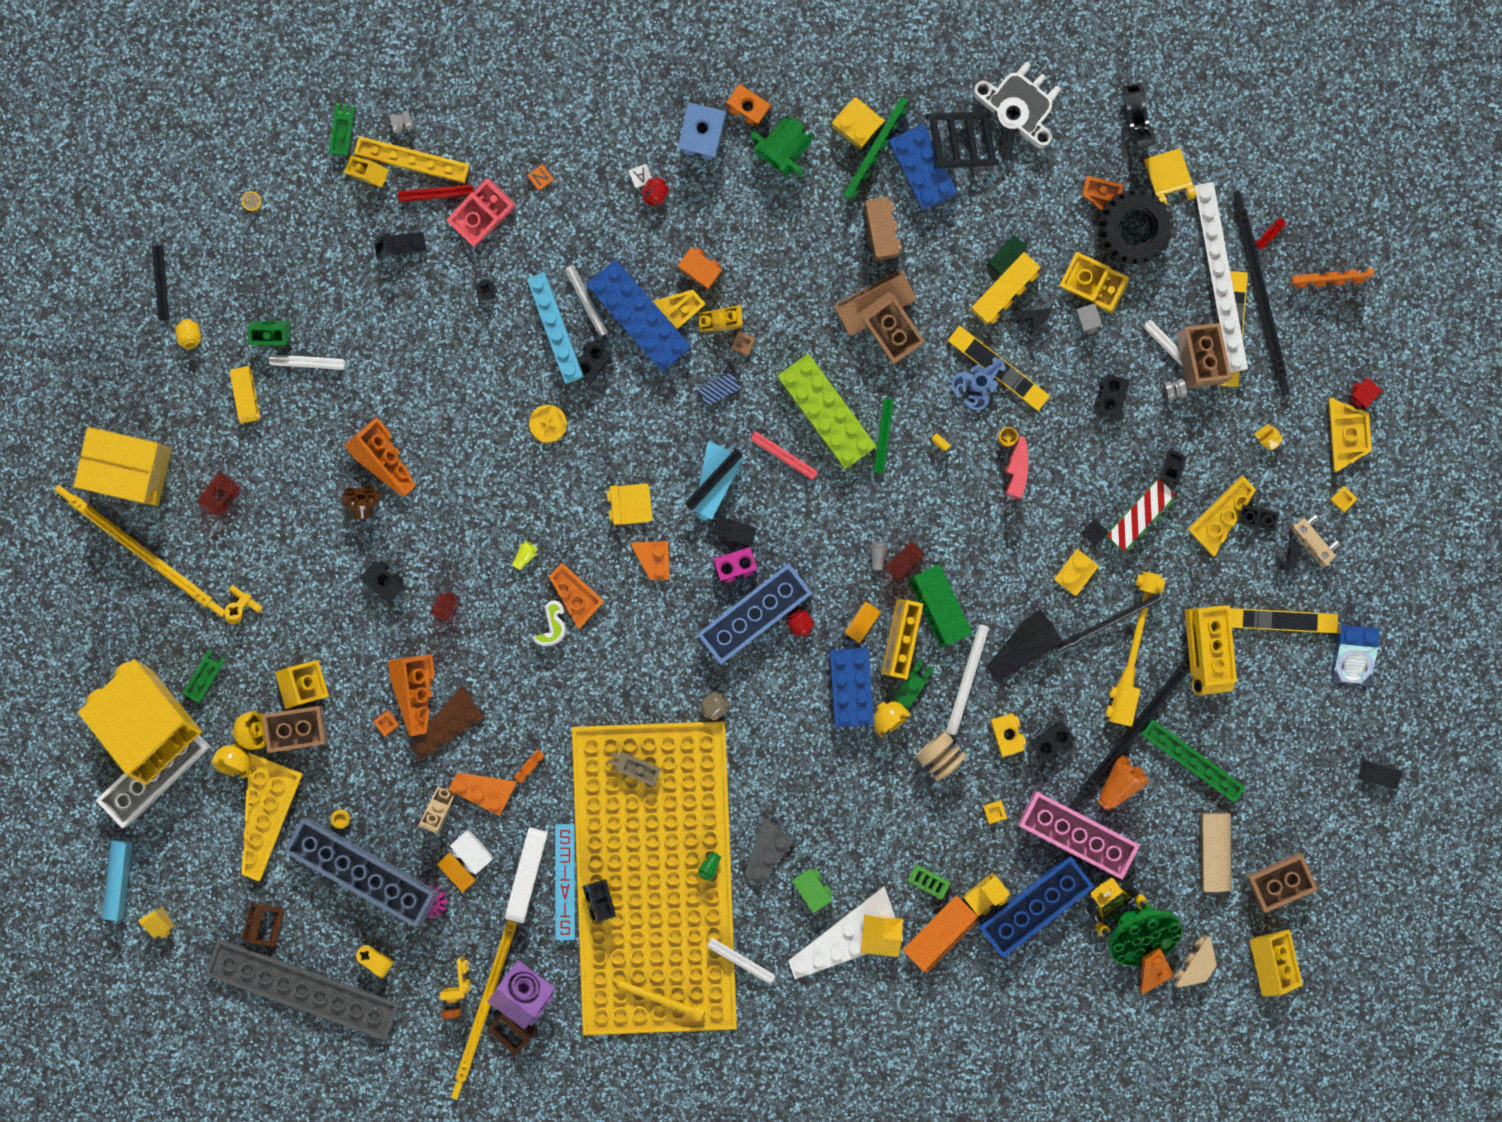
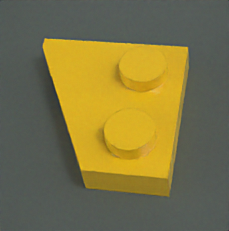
M694 290L653 301L677 330L706 305Z

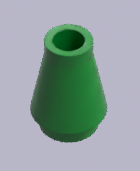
M711 852L698 868L697 875L710 882L715 877L721 856Z

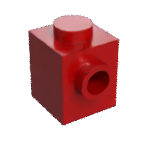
M1366 378L1361 383L1356 382L1350 389L1352 393L1349 397L1352 399L1351 403L1355 407L1364 409L1369 406L1382 390L1369 378Z

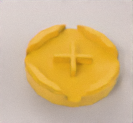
M539 406L531 414L529 420L530 432L541 442H556L566 432V416L561 409L555 406Z

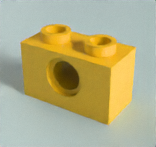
M1009 713L990 719L1001 757L1025 750L1026 741L1024 735H1020L1018 727H1021L1018 716ZM1007 729H1012L1014 732V736L1010 740L1004 737V732Z

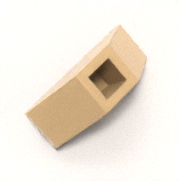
M437 787L418 827L439 834L455 793Z
M1205 934L1203 938L1199 937L1196 941L1194 952L1189 953L1185 958L1184 963L1186 964L1183 969H1179L1176 972L1174 984L1178 987L1206 982L1217 966L1211 938Z

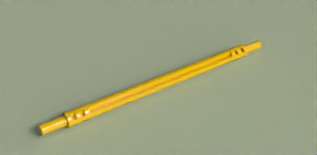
M57 485L54 491L69 501V505L156 569L205 608L209 607L220 617L225 615V610L213 602V598L89 506L77 495L73 496L62 486Z
M511 920L506 922L497 954L459 1064L460 1066L455 1076L456 1082L451 1098H459L463 1083L467 1080V1075L469 1074V1069L491 1005L487 1001L496 990L518 922Z

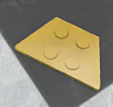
M1328 398L1333 472H1337L1372 451L1370 420L1368 412L1356 409L1334 398Z

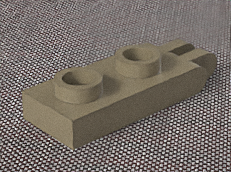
M622 751L620 755L612 752L611 756L618 758L617 762L611 759L608 761V763L615 765L614 770L655 786L662 768Z

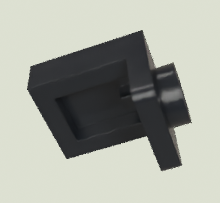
M1289 544L1286 562L1274 560V564L1279 565L1278 569L1289 571L1290 568H1296L1297 561H1300L1302 556L1300 545Z

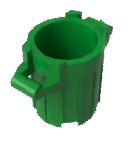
M788 115L781 119L765 139L758 135L757 132L751 133L753 142L757 143L753 148L755 154L759 158H764L771 166L783 173L785 178L791 172H794L798 177L803 176L801 166L795 164V162L811 144L814 136L812 133L809 135L805 134L803 129L805 126L795 118H789Z

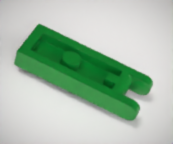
M211 649L207 651L182 693L197 703H201L226 661L224 657L220 659L219 663L211 659L210 656L213 653Z

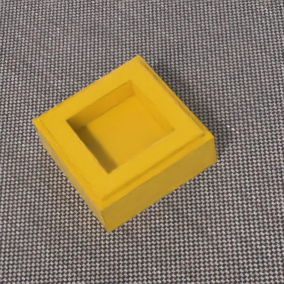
M937 433L931 438V441L943 452L947 451L951 446Z
M1342 486L1330 499L1343 513L1358 500L1345 486Z
M1002 800L983 805L988 824L1007 819Z

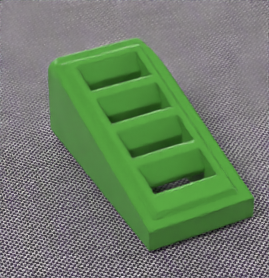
M915 864L907 880L941 900L951 883ZM920 870L922 874L917 882L915 878ZM926 874H927V875H929V877H928V879H927L925 885H923V884H921V883H922V881L924 880V878H925V876H926ZM935 878L936 881L932 889L928 888L932 879ZM942 882L943 885L938 893L936 889L939 883Z

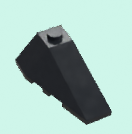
M1040 609L1023 620L986 667L997 683L1064 641Z

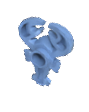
M992 358L993 364L984 369L980 364H977L970 369L975 374L959 372L953 377L952 389L957 396H963L959 390L960 387L963 388L964 393L966 392L967 381H970L969 384L972 391L981 393V395L968 396L973 398L974 402H970L967 399L964 400L969 408L981 410L989 404L987 388L989 387L990 391L994 392L998 386V383L994 380L999 370L1005 371L1006 369L1005 363L1000 358Z

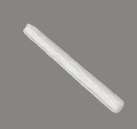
M978 626L946 730L948 734H957L988 634V626Z

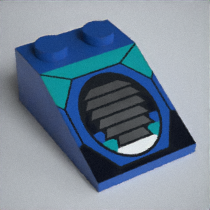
M1338 625L1331 682L1371 685L1379 645V628Z

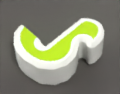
M555 600L548 602L545 606L550 633L532 636L534 642L541 646L557 644L566 635L565 623L558 617L559 614H564V606Z

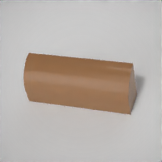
M900 269L833 305L849 336L867 327L858 313L887 292L895 296L902 308L917 300L905 274Z

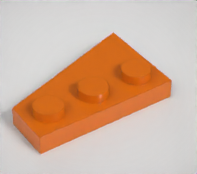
M561 563L549 576L579 630L604 603V600L564 563Z
M457 772L448 790L500 816L518 781Z

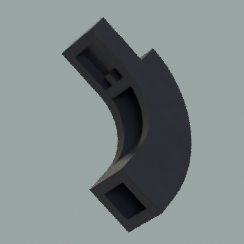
M1141 82L1122 86L1124 111L1133 145L1136 144L1137 148L1155 145L1156 137L1149 123L1145 91Z

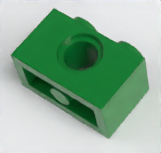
M252 321L247 326L248 345H287L292 340L290 321Z

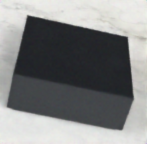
M1093 519L1081 534L1096 546L1109 531L1097 520Z

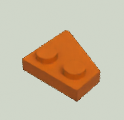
M1159 947L1142 957V969L1140 970L1142 981L1138 989L1143 995L1174 977Z

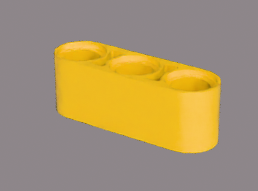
M245 366L230 369L240 424L260 420L251 367Z

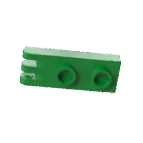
M336 102L329 154L349 156L356 105L351 104L350 112H348V104L344 103L343 110L341 111V103Z

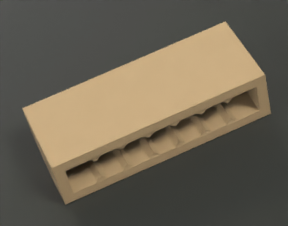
M1200 813L1201 891L1203 892L1232 890L1231 813Z

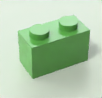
M810 867L793 878L792 882L811 911L815 913L833 901L831 898L833 893L828 885L823 886L821 883L822 876L818 870L815 869L813 871Z

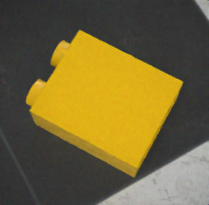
M135 659L120 665L114 672V678L103 689L93 691L87 697L86 705L78 711V714L124 773L144 785H147L202 732L155 672Z

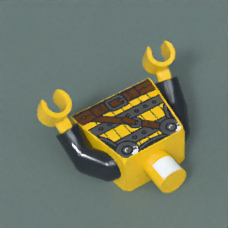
M1110 878L1090 893L1091 900L1087 906V911L1093 923L1096 924L1095 931L1103 937L1102 930L1105 929L1110 933V929L1101 922L1102 920L1127 904L1132 898H1134V902L1141 910L1140 903L1144 901L1148 904V901L1143 894H1139V891L1128 880L1116 881L1114 878Z

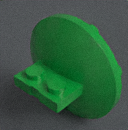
M1151 903L1141 906L1142 910L1136 908L1132 911L1116 915L1115 920L1118 927L1110 935L1107 944L1110 956L1117 963L1129 966L1137 965L1138 967H1142V957L1158 947L1164 957H1166V954L1182 939L1183 927L1179 918L1168 911L1154 910Z

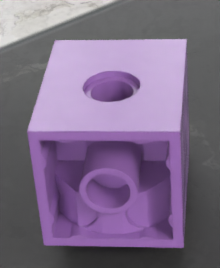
M517 960L487 1002L525 1029L528 1024L531 1026L534 1024L544 1008L552 1000L554 995L551 993L555 987Z

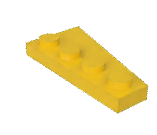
M1240 476L1187 529L1213 557L1217 554L1220 545L1224 543L1232 526L1237 522L1242 504H1248L1256 489L1244 476Z

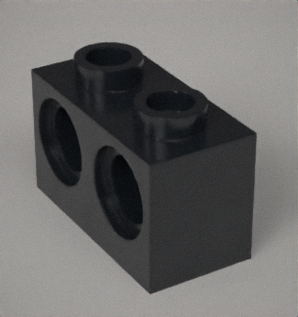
M595 340L592 343L589 341L582 350L584 353L580 358L577 356L580 367L583 364L590 366V371L587 374H583L584 377L581 378L588 385L593 383L613 357L610 351ZM595 349H599L602 352L601 357L598 359L591 357V353Z
M1107 374L1105 378H1101L1099 389H1102L1100 397H1096L1094 407L1097 408L1096 413L1119 418L1130 380ZM1110 382L1117 383V391L1113 392L1109 389ZM1105 400H1110L1113 403L1112 410L1105 409Z
M1059 720L1029 743L1043 762L1046 760L1051 762L1058 756L1057 752L1062 749L1066 751L1074 745L1072 742L1076 739L1063 721ZM1063 731L1066 734V739L1063 742H1058L1056 735L1058 732ZM1043 743H1049L1050 751L1048 753L1041 752V745Z
M606 879L582 886L592 923L616 917Z

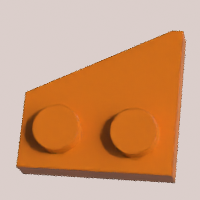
M1086 176L1081 195L1098 210H1103L1104 204L1107 201H1110L1116 194L1122 193L1124 184Z
M668 541L631 543L650 580H670Z

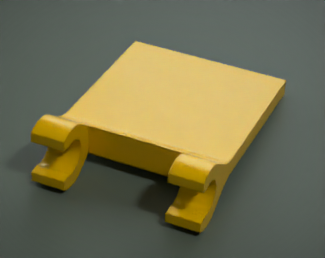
M1181 148L1144 159L1154 193L1160 197L1159 200L1161 202H1165L1167 205L1168 202L1165 195L1184 189L1188 200L1196 198L1197 192L1191 181Z

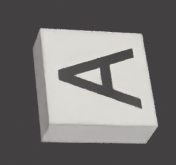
M647 164L629 170L636 189L643 187L646 181L652 178Z

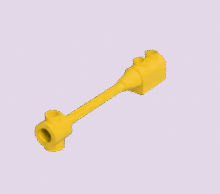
M1144 571L1142 575L1138 574L1135 585L1139 586V591L1144 592L1142 601L1150 598L1151 594L1162 593L1165 578H1161V575ZM1148 607L1139 611L1127 666L1116 687H1111L1109 697L1113 698L1112 706L1107 705L1105 716L1109 717L1108 721L1131 727L1141 690L1134 688V667Z

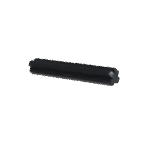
M155 245L152 247L158 319L160 321L169 320L164 249L161 245Z
M734 449L685 502V505L690 510H693L740 460L742 453Z

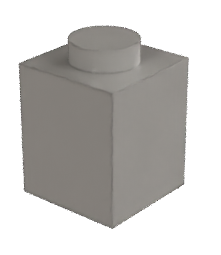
M1095 303L1074 311L1081 333L1087 332L1089 335L1098 332V328L1102 326Z

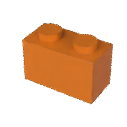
M691 247L677 266L709 291L722 273L721 265L714 259L709 261L705 258L706 254L699 248L694 250Z

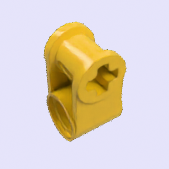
M369 945L362 946L356 954L357 961L380 978L385 977L394 963L391 958ZM361 951H369V957L363 959V954L361 953Z

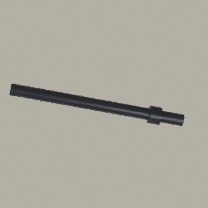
M1158 593L1077 635L1075 633L1069 636V639L1056 647L1060 652L1072 645L1076 646L1080 644V641L1161 601L1162 598Z

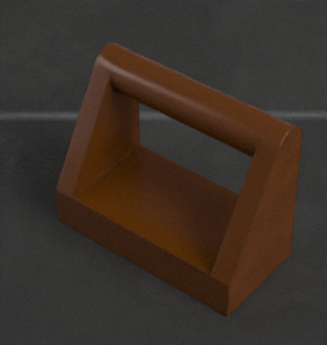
M252 901L242 939L249 943L275 947L285 909ZM264 910L277 912L269 941L257 938Z
M503 1013L487 1028L513 1055H516L539 1031L534 1025L531 1026L529 1024L523 1029ZM501 1020L523 1040L518 1047L496 1027Z

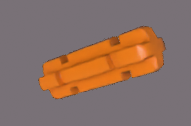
M536 750L532 754L533 757H530L522 766L521 771H518L514 776L519 783H523L527 778L526 776L538 765V761L544 758L545 755L540 750Z

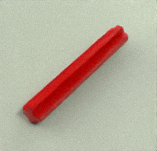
M472 185L399 191L398 199L400 202L463 197L469 196L471 192H474V188Z

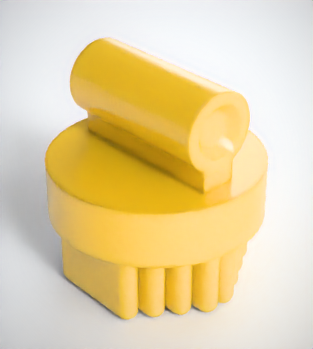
M1269 423L1255 433L1259 443L1270 450L1278 447L1283 439L1279 431Z

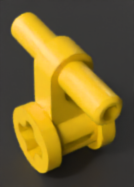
M234 585L229 588V592L239 599L237 603H230L225 608V619L229 624H238L242 620L243 609L246 605L257 613L262 611L263 607L255 602L247 592L243 593ZM237 611V615L230 616V612L234 613Z

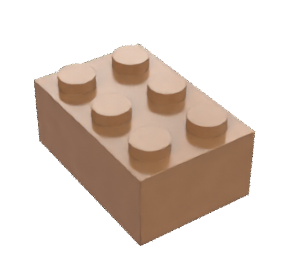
M889 197L866 200L864 210L874 263L897 259L901 250L900 239H896L895 235L897 234L898 227L896 220L892 219L894 213L893 201L889 202Z
M887 292L858 313L893 364L925 342L895 296L890 292Z
M1220 323L1184 327L1176 333L1188 389L1221 385L1232 378Z
M323 705L262 714L267 753L328 744Z
M1295 853L1245 875L1257 904L1264 913L1318 890L1303 854Z

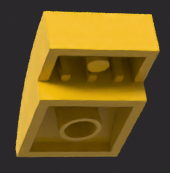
M1076 252L1059 286L1091 304L1095 303L1097 307L1113 314L1129 282V277L1101 262Z

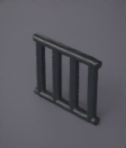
M991 112L927 113L926 120H929L936 159L934 161V168L998 166L999 159L995 157L989 121ZM972 119L982 120L988 159H978ZM939 120H947L953 160H943L937 124ZM954 120H964L970 160H961Z

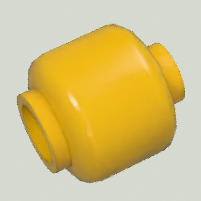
M191 319L181 320L175 327L177 344L185 349L197 347L202 340L199 324Z

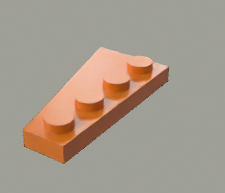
M1367 268L1362 273H1358L1356 269L1342 272V274L1335 271L1323 273V275H1320V273L1293 275L1289 278V285H1295V288H1306L1307 284H1314V287H1324L1326 283L1341 286L1345 285V282L1351 281L1353 285L1364 284V281L1374 276V268Z

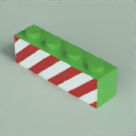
M1160 479L1155 480L1110 529L1105 537L1121 552L1125 549L1129 551L1136 543L1134 539L1138 535L1142 537L1149 529L1147 525L1151 521L1156 522L1162 515L1160 511L1164 507L1168 508L1175 501L1173 497L1176 494Z

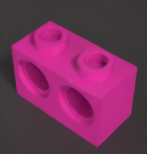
M750 547L714 558L720 581L724 580L725 583L735 581V576L742 574L744 578L754 575V571L757 570ZM742 558H748L751 561L749 568L744 569L740 566L739 563ZM728 563L732 566L733 570L730 574L722 573L721 567L723 564Z

